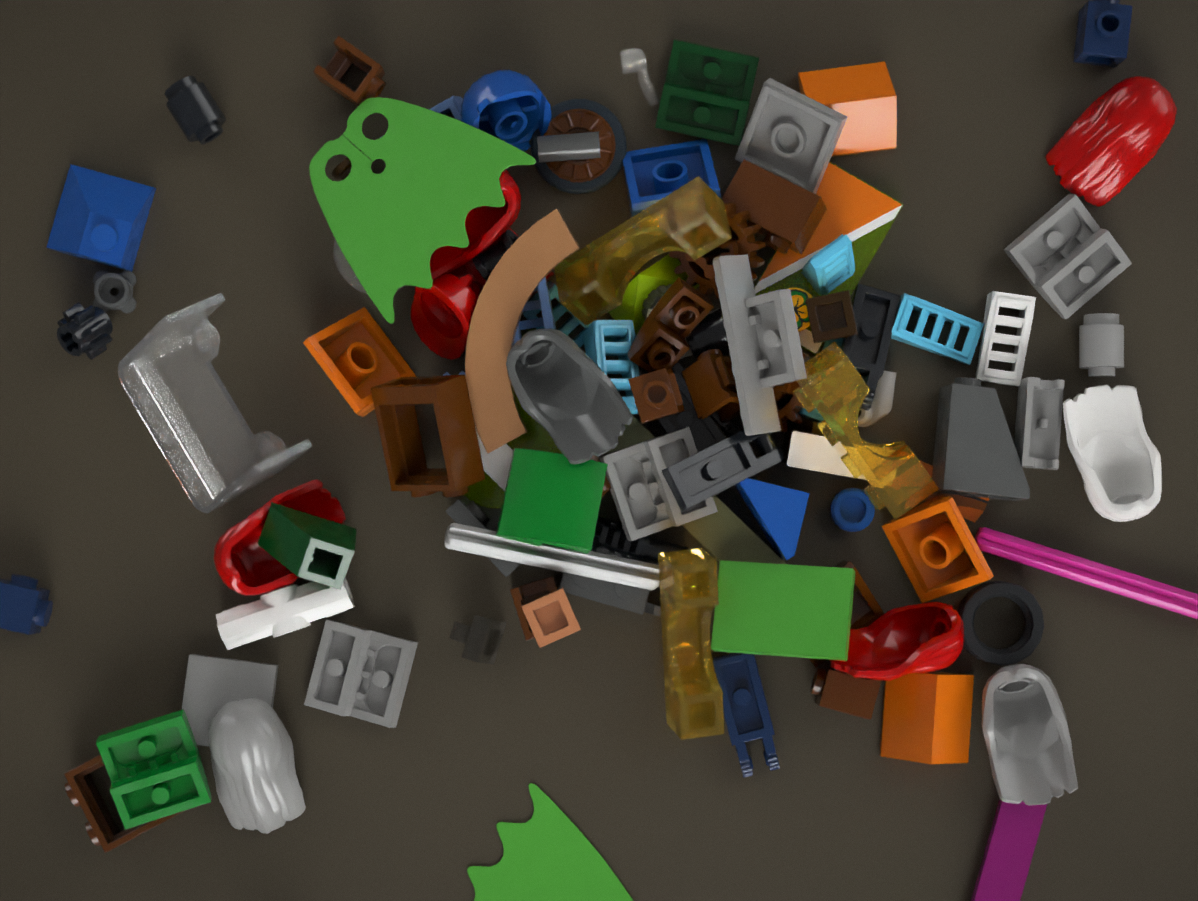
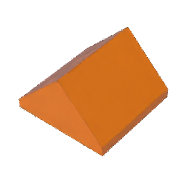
M885 62L798 73L801 94L848 117L831 157L896 149L897 95Z
M365 307L308 337L303 342L353 411L361 417L375 409L371 393L372 387L401 377H417Z
M939 494L881 526L922 603L988 581L994 577L953 497Z
M948 672L910 673L891 681H885L879 756L925 764L968 763L974 675Z

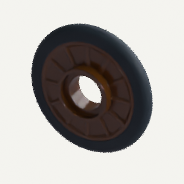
M587 99L566 100L551 107L552 117L548 129L543 136L599 131L601 158L539 163L537 136L541 135L538 128L531 138V154L536 160L534 165L539 174L554 188L571 194L591 193L605 187L617 176L623 166L622 160L626 156V136L618 118L605 106Z

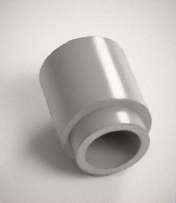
M1096 313L1083 315V325L1079 326V368L1088 369V377H1115V369L1124 368V325L1119 324V314Z

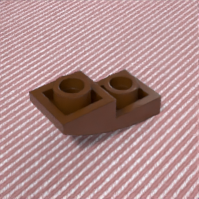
M678 277L658 301L640 328L627 354L629 360L649 373L666 368V370L671 369L690 349L685 338L714 308L710 299Z

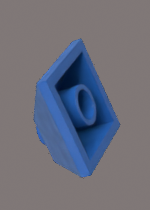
M70 164L46 248L132 272L156 188Z

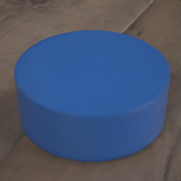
M847 488L839 491L833 497L829 511L831 519L837 527L844 531L856 532L865 529L872 522L875 514V505L867 492L858 488Z

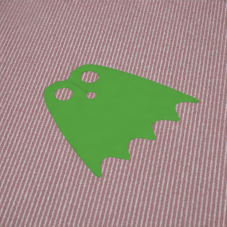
M375 97L364 100L348 117L347 128L343 135L336 140L326 142L312 158L309 168L314 193L338 246L387 322L393 324L395 321L393 300L397 290L404 285L426 289L431 288L433 280L430 270V259L434 251L443 246L468 247L469 239L465 228L467 214L472 209L481 206L503 207L505 199L499 180L501 173L511 166L534 165L536 160L533 156L511 144L455 118L404 101ZM380 113L388 120V130L381 138L370 140L364 136L362 124L369 115ZM338 154L347 156L352 165L349 175L341 181L329 179L325 172L328 160ZM376 159H382L386 163L385 170L380 174H375L371 170L372 161Z
M533 783L529 784V792L534 806L532 818L526 823H497V831L504 848L501 861L489 867L469 866L467 869L468 876L475 888L474 901H633L595 847L564 812Z

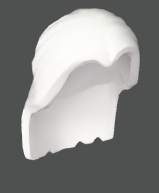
M1100 385L1085 388L1084 394H1077L1073 400L1070 398L1066 399L1063 402L1066 441L1082 475L1087 497L1095 511L1102 517L1114 522L1132 521L1148 515L1160 502L1161 456L1145 430L1137 388L1128 385H1116L1114 388H1111L1109 385Z

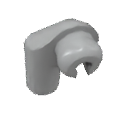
M883 371V375L877 383L871 408L868 411L858 407V400L849 406L848 418L852 423L859 427H868L890 413L897 372Z

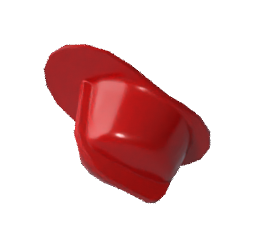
M451 274L440 275L433 280L431 288H415V295L411 306V320L414 329L421 341L431 351L446 359L459 358L466 348L470 322L478 300L477 295L473 291L474 277L470 274L460 279Z

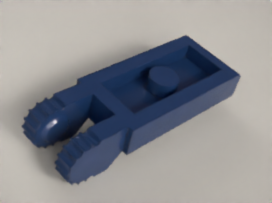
M729 653L710 658L709 662L732 746L735 745L743 778L753 776L752 770L754 769L745 742L760 738L764 748L763 756L766 765L769 766V770L780 769L772 735H775L754 654Z

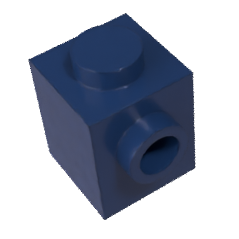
M1120 0L1088 1L1079 10L1073 62L1117 67L1127 58L1132 6L1122 5Z
M12 574L11 581L0 578V628L27 635L40 633L41 627L48 625L52 614L53 603L48 601L50 590L37 587L39 580L28 576Z

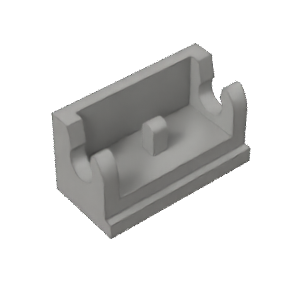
M1038 377L1021 379L1020 386L1018 387L1014 445L1022 468L1059 469L1065 380L1050 381L1041 380Z

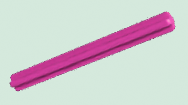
M979 527L974 539L980 551L1198 619V594L987 527Z

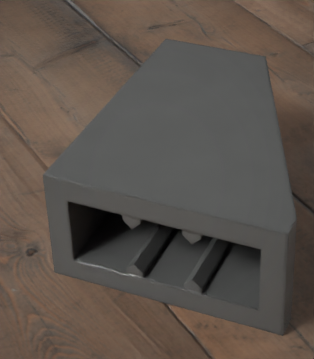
M966 377L955 378L954 383L941 387L939 390L931 492L1007 501L1029 499L1030 488L996 389L981 387L980 379Z

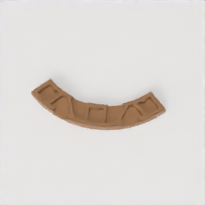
M555 209L533 224L503 254L490 273L479 295L471 318L466 343L465 375L474 423L487 454L528 432L515 399L513 386L508 377L506 361L508 353L513 347L522 311L529 297L553 268L580 249L559 209Z

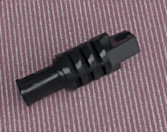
M598 516L591 551L656 564L661 568L682 574L689 547L652 538L651 534L634 541H628L620 521L615 522L612 519Z

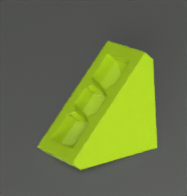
M668 254L638 274L604 308L614 320H632L637 336L645 322V318L642 316V309L648 294L661 285L673 284L678 277L686 282L689 276L686 272L675 274L674 270L681 262L677 258L669 257Z

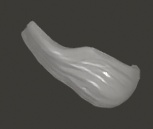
M1014 664L1000 668L988 677L982 691V730L999 798L1003 802L1019 804L1022 801L1026 805L1049 804L1053 796L1059 798L1063 796L1065 790L1070 794L1078 789L1072 743L1064 708L1051 679L1042 670L1026 664Z
M251 697L232 700L226 703L216 713L208 727V743L219 802L233 828L237 830L245 828L252 831L256 829L263 834H269L271 831L284 826L286 821H292L299 817L306 808L303 792L296 775L293 743L277 713L267 702Z

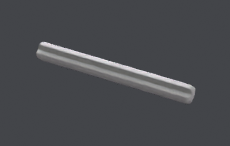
M451 523L445 533L444 545L447 549L648 590L656 589L661 581L662 569L659 565L593 551L586 554L544 543L540 546L498 537L496 536L497 531L458 523Z

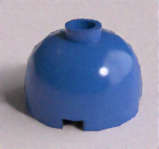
M497 70L482 76L474 82L464 95L460 112L462 122L493 135L524 152L531 147L529 140L538 128L540 135H544L552 117L550 103L539 87L528 76L512 70Z

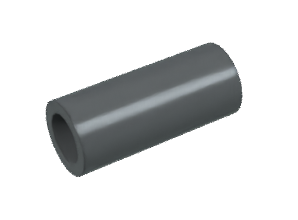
M599 131L537 136L539 163L601 158Z

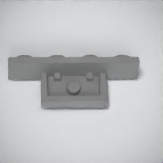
M748 254L713 258L715 283L719 293L723 325L729 346L732 373L735 378L744 432L747 436L781 431L773 386L807 378L791 290L780 289L756 296Z

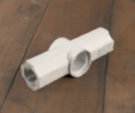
M346 578L341 590L314 581L301 586L294 584L261 595L260 600L242 604L216 614L217 627L227 650L271 635L275 638L311 626L310 622L348 611V609L355 607Z

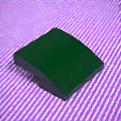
M674 39L655 128L740 146L759 57Z

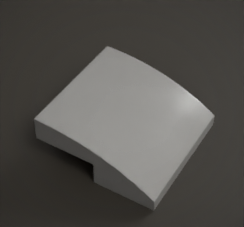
M1070 193L1003 249L1043 299L1065 320L1132 264L1111 233L1106 229L1100 228L1077 195Z
M689 427L599 457L600 462L608 464L606 477L610 483V491L628 541H634L669 527H677L718 512L713 496L681 511L662 473V470L698 453Z
M326 619L304 705L340 716H351L388 728H396L418 642Z

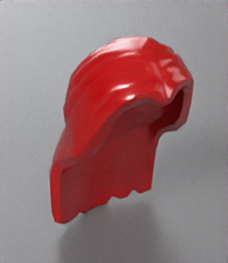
M1134 76L1117 83L1096 99L1073 122L1066 133L1045 156L1049 166L1055 165V174L1061 176L1060 184L1072 194L1077 195V197L1084 196L1085 201L1092 205L1100 207L1109 202L1157 154L1159 148L1168 137L1175 124L1177 107L1171 93L1158 81L1150 77Z
M504 170L499 178L505 205L503 207L481 206L472 209L467 214L465 228L469 239L468 247L443 246L436 249L430 259L432 280L440 275L448 274L469 262L494 243L518 218L521 209V194L518 185L507 170Z
M315 479L274 496L246 519L229 528L219 538L214 550L215 567L224 584L233 591L248 596L271 592L294 583L299 577L258 545L271 502L345 525L346 516L338 498L331 497V492L325 488L322 489L324 484L320 480Z
M942 602L892 608L869 626L860 629H850L848 661H829L832 668L846 672L855 678L891 681L910 673L935 672L952 665L962 652L964 644L963 621L952 605Z

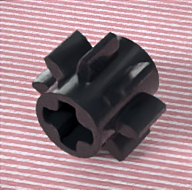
M78 302L62 312L64 318L57 322L60 326L57 330V338L67 353L78 357L86 353L88 358L92 360L107 350L106 345L113 341V338L110 336L113 326L109 316L101 308L91 305L84 309Z

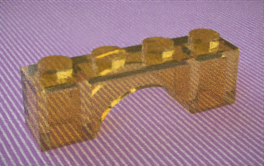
M699 176L560 262L554 268L559 302L586 326L622 304L623 296L630 280L652 258L670 251H681L696 260L728 241L732 236L724 202Z
M833 342L804 363L807 378L798 380L797 383L800 387L793 392L808 413L817 409L824 419L817 424L818 428L831 446L840 442L847 453L840 457L855 479L862 474L870 485L863 489V491L878 511L886 507L896 520L939 490L920 460L904 441L892 444H875L860 437L858 414L865 397L870 392V388L836 342Z
M701 548L658 553L667 724L681 740L724 734L723 691L715 673L710 645L711 615L715 606L719 605L717 561Z

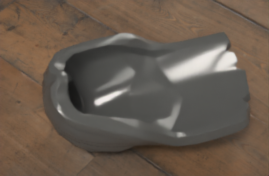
M552 328L537 329L523 335L509 351L506 361L508 377L522 408L549 433L557 448L563 453L570 464L584 463L590 460L593 455L599 457L619 444L618 436L623 435L625 425L629 426L631 424L633 416L611 379L569 336L560 330Z

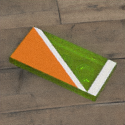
M829 161L816 195L822 198L827 208L802 255L791 249L786 254L777 250L774 252L754 287L755 295L758 296L780 289L801 288L809 292L812 297L820 296L801 273L803 271L802 268L819 251L840 235L846 234L852 241L855 272L828 294L849 290L851 296L904 204ZM810 326L799 332L801 348L816 356L824 342L814 344Z

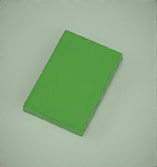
M720 560L711 649L715 652L848 661L855 570L853 568Z

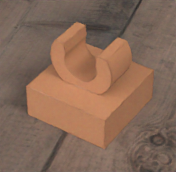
M563 588L521 606L539 648L581 630Z

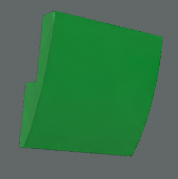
M515 448L510 463L496 536L536 546L544 543L577 552L589 553L592 550L608 464L588 460L574 465L570 464L563 454Z
M184 709L98 736L96 745L111 780L109 790L125 829L211 802L212 797L204 767Z

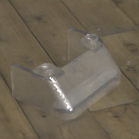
M222 293L164 316L118 365V376L125 392L188 498L203 513H210L279 473L312 447L309 439L287 449L283 440L270 431H261L254 435L211 364V361L219 353L220 336L217 329L210 324L207 318L225 301Z

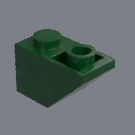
M271 502L258 545L297 577L341 590L355 552L357 529Z

